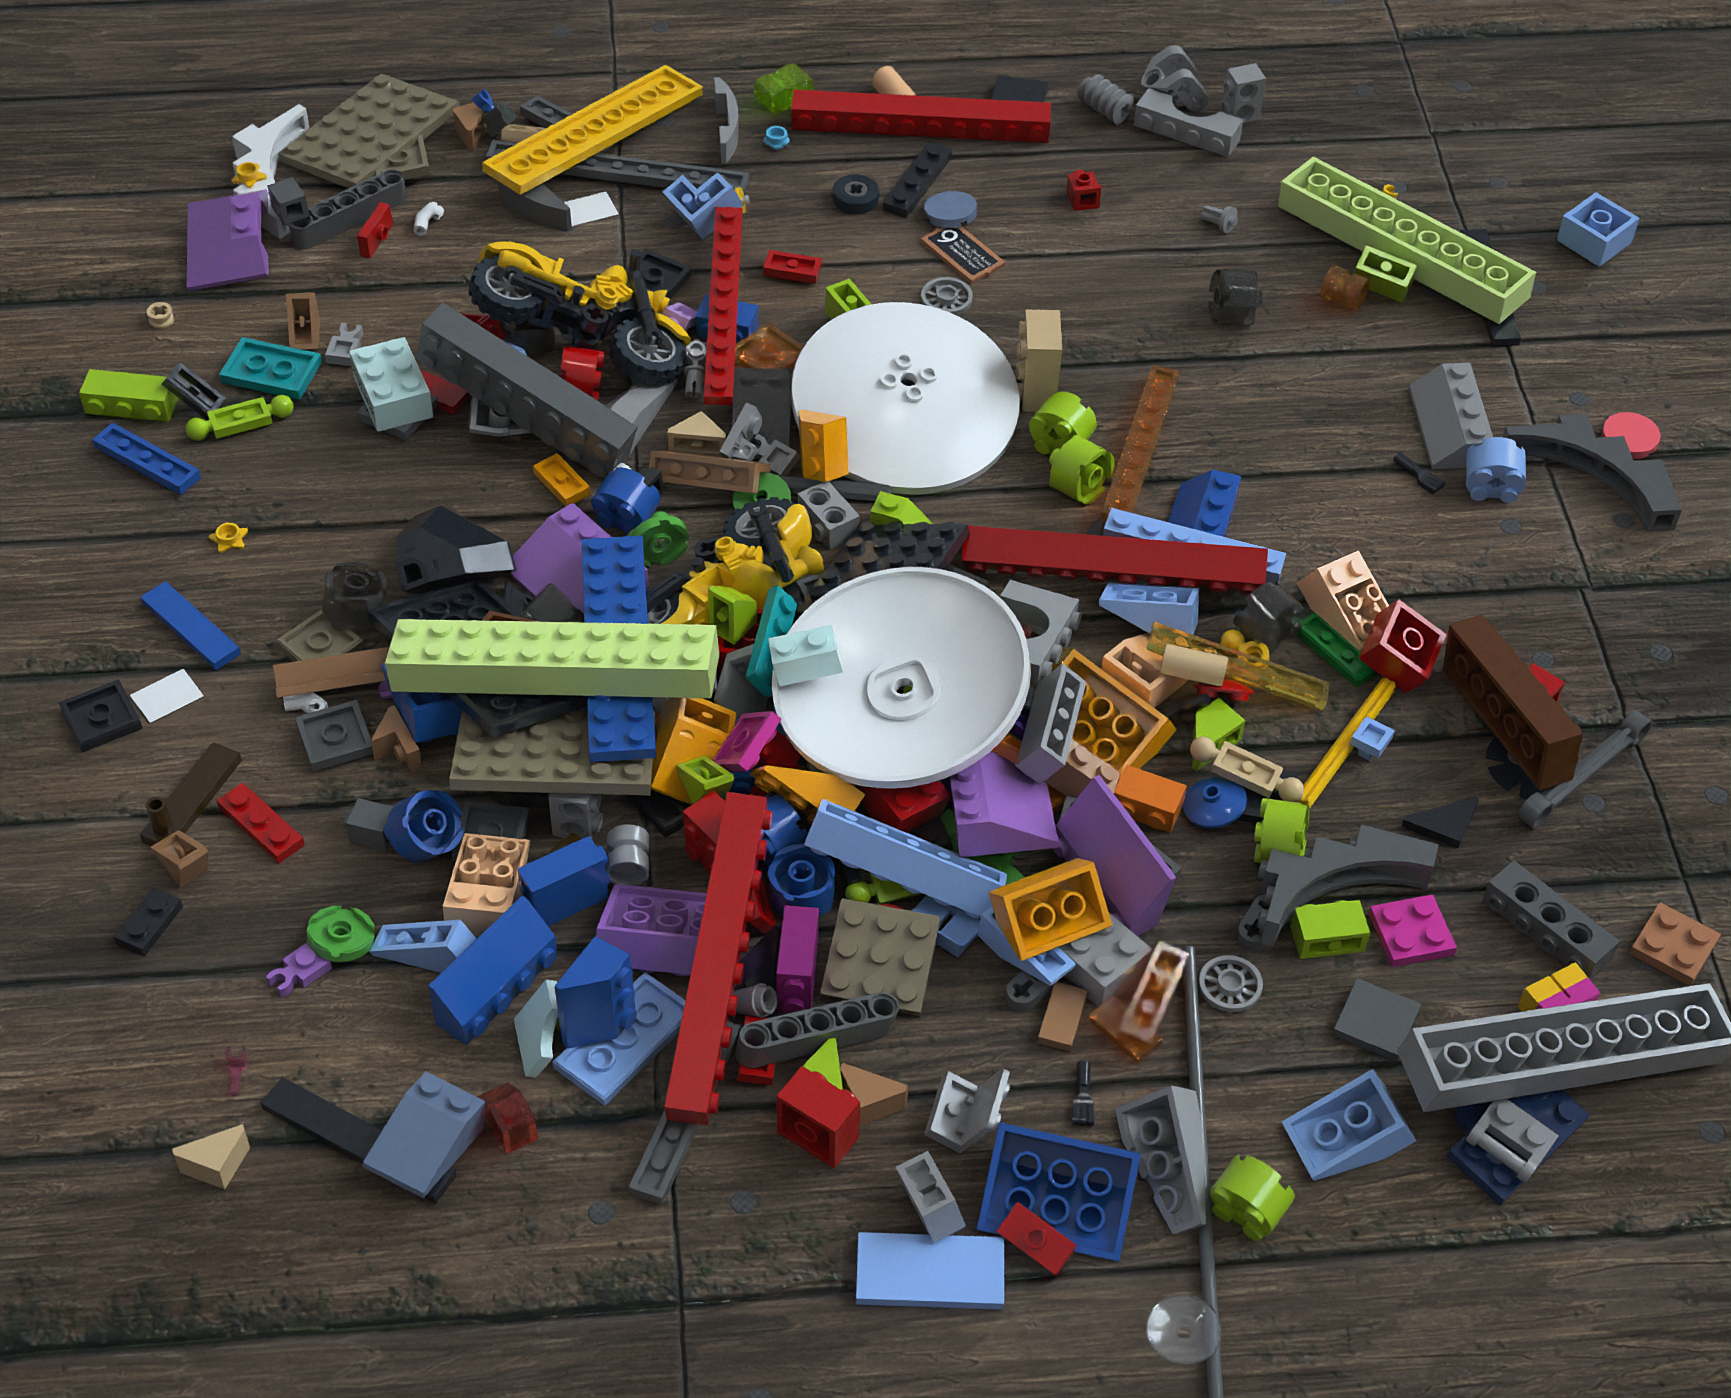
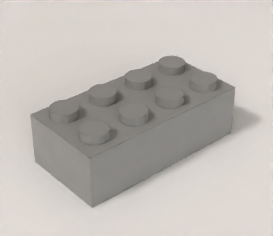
M1109 913L1112 922L1111 927L1059 946L1076 963L1075 968L1063 977L1075 987L1088 990L1087 998L1101 1010L1149 972L1152 949L1111 913Z

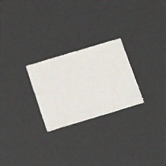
M607 192L564 202L570 208L572 226L618 215Z
M182 669L130 696L151 723L204 695L185 670Z

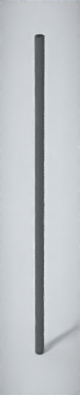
M1185 946L1182 948L1189 1083L1190 1090L1196 1091L1203 1122L1206 1225L1198 1227L1208 1398H1223L1195 948Z

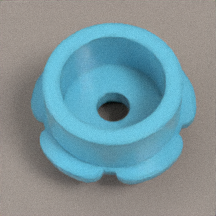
M781 126L768 128L766 137H764V143L769 145L771 149H782L789 143L786 129Z

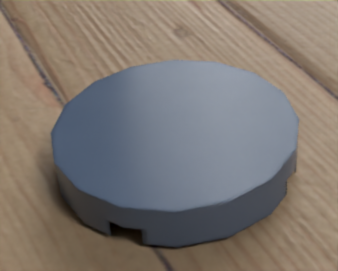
M959 191L941 192L929 197L925 202L924 215L926 219H930V223L934 226L958 228L961 226V223L967 221V224L975 219L977 216V202L974 197L967 193Z

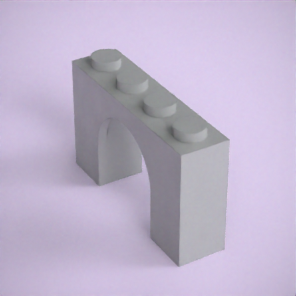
M1010 580L1001 593L1000 598L1014 613L1022 628L1031 630L1039 635L1035 638L1026 639L1031 666L1029 687L1034 688L1036 691L1038 682L1051 673L1052 664L1058 663L1062 646H1068L1072 629L1077 630L1081 621V613L1077 612L1079 599Z

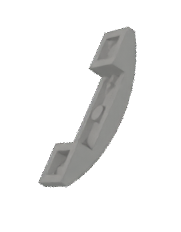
M714 77L716 114H727L728 126H719L721 164H727L738 144V106L729 86L720 77Z

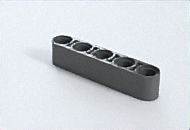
M395 169L384 171L309 207V217L288 224L293 246L300 250H306L366 222L380 202L390 204L391 209L401 205L407 199L403 173Z
M882 992L750 1022L741 1028L735 1050V1058L744 1067L756 1068L814 1054L829 1038H836L837 1048L884 1037L892 1031L899 1009L898 1001L892 995Z

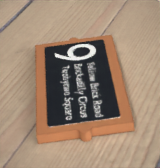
M962 226L958 228L937 227L935 231L920 239V242L970 284L984 277H990L993 272L1005 267L1006 264L1004 260Z

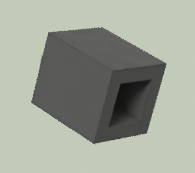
M293 177L267 185L271 207L283 225L309 217L306 196Z
M358 798L353 810H348L344 820V827L347 829L350 843L387 852L390 841L384 834V826L387 823L388 815L393 806Z

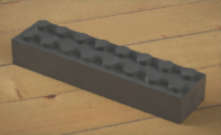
M443 302L422 323L416 359L421 361L424 366L432 368L443 375L449 382L457 384L474 398L482 400L497 413L507 416L522 429L535 434L544 443L560 450L569 459L577 461L598 477L605 479L610 471L613 472L620 463H626L637 431L636 425Z

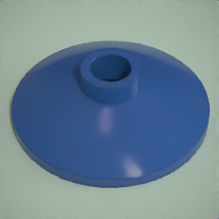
M1222 776L1205 778L1195 783L1186 792L1183 804L1184 814L1191 823L1202 828L1214 829L1227 826L1243 814L1247 805L1246 792L1243 786Z

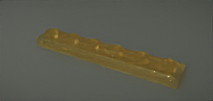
M1154 622L1150 629L1146 650L1163 656L1166 644L1228 657L1226 678L1322 711L1327 704L1330 684L1328 681Z

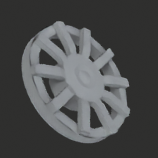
M940 277L924 285L921 291V302L923 305L935 307L960 316L961 313L967 309L969 310L971 307L973 294L971 288L965 282L956 278ZM932 287H934L936 289V293L931 292L929 290ZM963 291H965L966 294H967V295L958 296V294H960V293L963 292ZM926 295L931 296V297H934V298H932V299H927V298H926Z
M1232 955L1219 956L1208 961L1200 972V995L1209 1003V1006L1226 1011L1228 1014L1247 1011L1260 999L1263 980L1260 972L1251 962ZM1227 964V969L1221 971L1217 965ZM1233 964L1239 965L1243 969L1241 971L1233 969ZM1212 968L1213 971L1217 974L1218 978H1214L1206 974ZM1249 971L1254 979L1245 980L1244 975ZM1205 981L1210 982V983H1213V984H1217V985H1216V986H1213V987H1207V988H1206V986H1205ZM1256 985L1257 990L1254 992L1244 988V986ZM1219 991L1215 998L1210 994ZM1241 993L1252 998L1248 1001H1245ZM1224 996L1227 997V1003L1221 1002ZM1236 997L1240 1004H1233V998Z

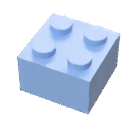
M1595 192L1563 216L1557 241L1600 267L1632 243L1639 218Z

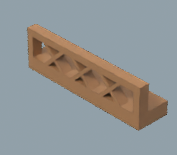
M651 451L649 469L654 467L660 470L663 482L758 493L760 472H770L771 463L673 451Z
M390 646L274 664L276 696L279 698L385 681L381 664L385 663Z

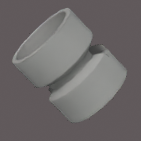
M632 824L620 825L611 829L607 834V857L609 863L606 864V872H608L612 883L637 886L648 879L649 856L647 854L649 852L650 839L649 833L644 828Z

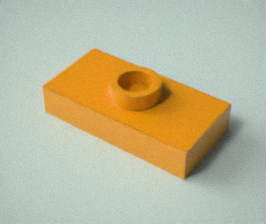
M558 453L533 465L535 476L565 507L591 495L590 486Z

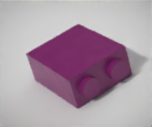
M785 905L777 966V1012L789 1014L812 1008L818 954L819 908Z

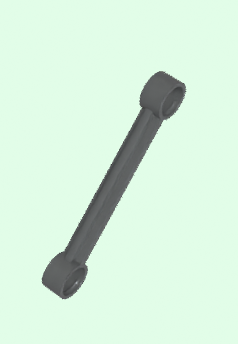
M1638 710L1631 712L1614 734L1576 765L1573 780L1549 787L1541 794L1539 792L1532 794L1520 808L1518 818L1532 829L1540 827L1550 816L1553 809L1630 744L1632 746L1639 744L1650 731L1653 721Z

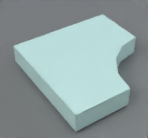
M545 980L514 1018L526 1077L536 1078L553 1058V1033L559 1018L554 988L557 981Z

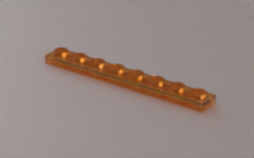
M1152 365L1111 483L1100 521H1107L1111 508L1134 513L1180 371Z

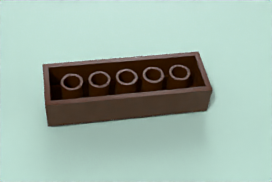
M1483 615L1449 624L1442 668L1444 673L1539 790L1573 780L1578 763L1580 745L1583 740V733L1580 727L1573 723L1564 712L1563 707L1557 704L1547 692L1546 687L1535 678L1529 667L1514 653L1511 645L1503 640L1495 626L1491 625Z

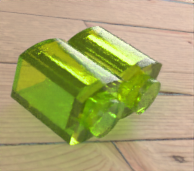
M797 64L785 65L776 73L766 74L754 82V97L773 114L784 111L792 105L793 90L814 91L813 79Z

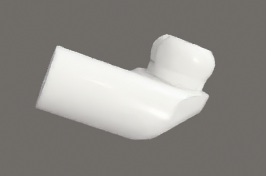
M429 202L420 210L415 217L414 233L418 236L425 235L430 218L439 220L440 216L444 213L443 207L437 205V202Z

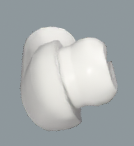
M314 692L283 697L285 711L301 709L308 714L328 708L327 702Z

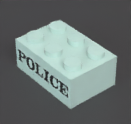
M405 337L349 351L353 377L377 432L433 418L429 388Z

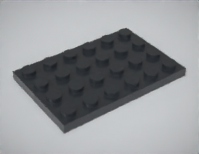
M873 522L860 524L801 601V604L798 605L793 624L819 598L843 583L876 571L901 567H927L945 570L970 535L968 524H955L954 522L942 524L918 522L901 525L900 522H891L887 525H875Z

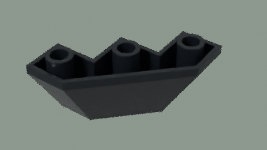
M441 505L415 515L399 533L397 538L396 565L403 592L422 594L472 576L493 580L517 570L508 541Z

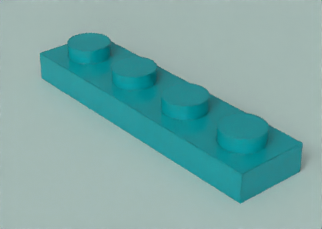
M779 585L768 590L746 673V678L765 697L772 694V675L774 669L768 638L787 635L792 627L797 608L794 599Z

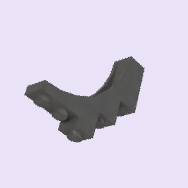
M1587 414L1559 415L1556 424L1505 427L1503 438L1515 441L1518 448L1521 449L1523 447L1526 455L1547 458L1571 465L1609 485L1635 511L1646 532L1675 530L1682 508L1662 459L1634 461L1625 437L1596 438Z
M1361 824L1358 837L1351 836L1349 844L1317 836L1314 848H1307L1305 856L1272 848L1269 860L1261 861L1257 879L1263 880L1260 894H1266L1264 905L1270 906L1269 910L1262 909L1257 926V928L1263 929L1260 943L1274 947L1281 928L1292 916L1295 907H1301L1310 900L1329 891L1352 885L1372 883L1402 884L1427 889L1439 844Z

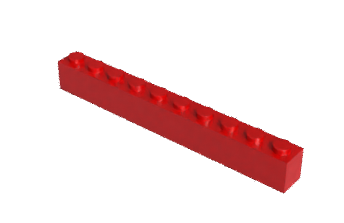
M793 90L791 130L1049 143L1051 123L1050 102Z
M968 526L970 535L963 543L961 561L964 567L968 568V571L974 573H985L986 569L998 570V573L1002 575H1016V572H1028V576L1035 578H1044L1046 574L1058 575V578L1063 580H1075L1076 576L1088 577L1089 581L1098 583L1106 582V579H1117L1118 583L1136 584V581L1148 582V585L1166 586V584H1179V587L1193 588L1205 586L1214 592H1227L1228 588L1240 589V593L1249 595L1258 594V591H1265L1268 565V548Z
M727 792L664 1106L666 1120L708 1126L710 1115L717 1114L720 1093H715L717 1081H723L725 1075L726 1060H721L723 1048L729 1049L732 1028L727 1027L729 1016L736 1015L738 995H733L735 984H741L743 979L744 964L739 962L741 952L747 953L749 947L750 932H745L747 921L753 922L756 901H751L753 890L759 891L762 872L757 870L758 861H764L766 857L767 841L763 840L764 830L770 831L772 825L773 811L767 808V797Z

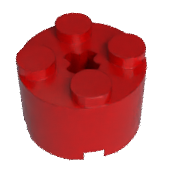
M564 347L560 377L599 401L600 391L594 390L595 388H601L603 371L597 370V367L603 368L605 351Z

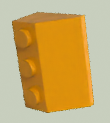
M1076 858L988 892L997 924L1021 961L1112 926L1095 864L1092 861Z

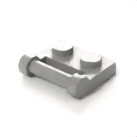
M1508 1099L1495 1100L1490 1104L1465 1140L1473 1146L1477 1144L1517 1172V1178L1526 1183L1559 1135ZM1485 1130H1487L1489 1133H1491L1496 1138L1501 1140L1503 1143L1508 1145L1510 1148L1515 1150L1517 1153L1522 1155L1528 1161H1524L1516 1154L1511 1152L1509 1149L1504 1147L1502 1144L1497 1142L1495 1139L1490 1137L1488 1134L1485 1133Z

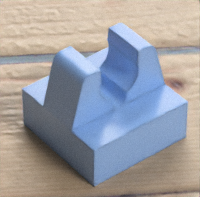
M1366 716L1353 734L1350 745L1358 748L1359 756L1370 761L1372 756L1380 757L1392 740L1395 730Z

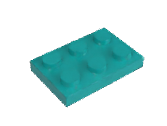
M242 337L219 373L220 382L275 395H285L289 398L300 400L320 367L322 358L320 353Z

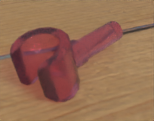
M231 1046L225 1051L228 1068L231 1070L232 1075L231 1096L239 1095L240 1075L249 1065L245 1046L242 1047L243 1052L239 1056L232 1055Z

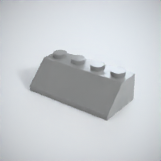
M1443 363L1409 385L1410 396L1431 469L1466 468V452L1468 448L1473 444L1475 448L1482 444L1483 439L1493 437L1471 364Z

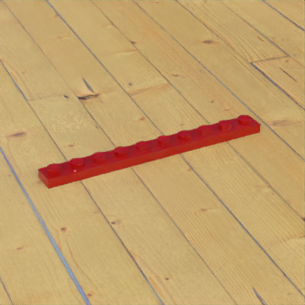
M715 207L704 405H733L743 208Z

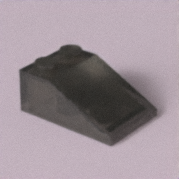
M735 368L732 427L745 403H749L757 407L762 417V425L757 434L763 436L769 445L774 440H777L790 447L791 369ZM753 435L750 442L759 449L761 445L755 440L756 435Z

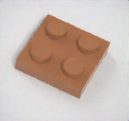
M1660 902L1633 944L1629 954L1691 986L1717 944L1721 933Z

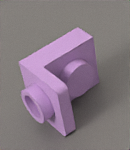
M680 302L664 309L663 315L677 322L686 332L688 328L696 326V310Z

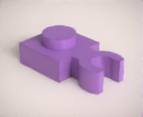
M305 943L282 959L285 968L272 970L267 975V981L270 986L280 981L284 982L277 987L278 994L282 998L292 992L297 982L305 988L331 970V962L315 954L314 950L310 949L309 945Z

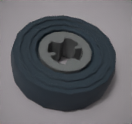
M849 174L835 182L832 189V197L835 206L841 211L850 214H863L877 206L880 192L878 184L874 179L866 175Z

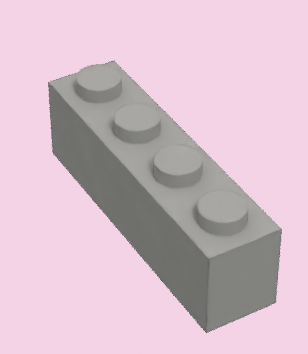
M1061 664L1038 682L1015 765L1038 784L1044 782L1066 764L1086 686V681L1064 664Z

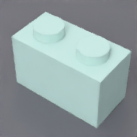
M832 625L768 638L772 664L779 686L843 673L839 648Z

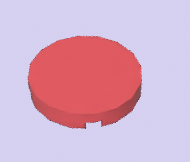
M1621 412L1610 416L1604 422L1601 438L1624 436L1632 458L1643 459L1648 457L1649 453H1654L1657 450L1661 434L1656 424L1647 417L1632 412Z

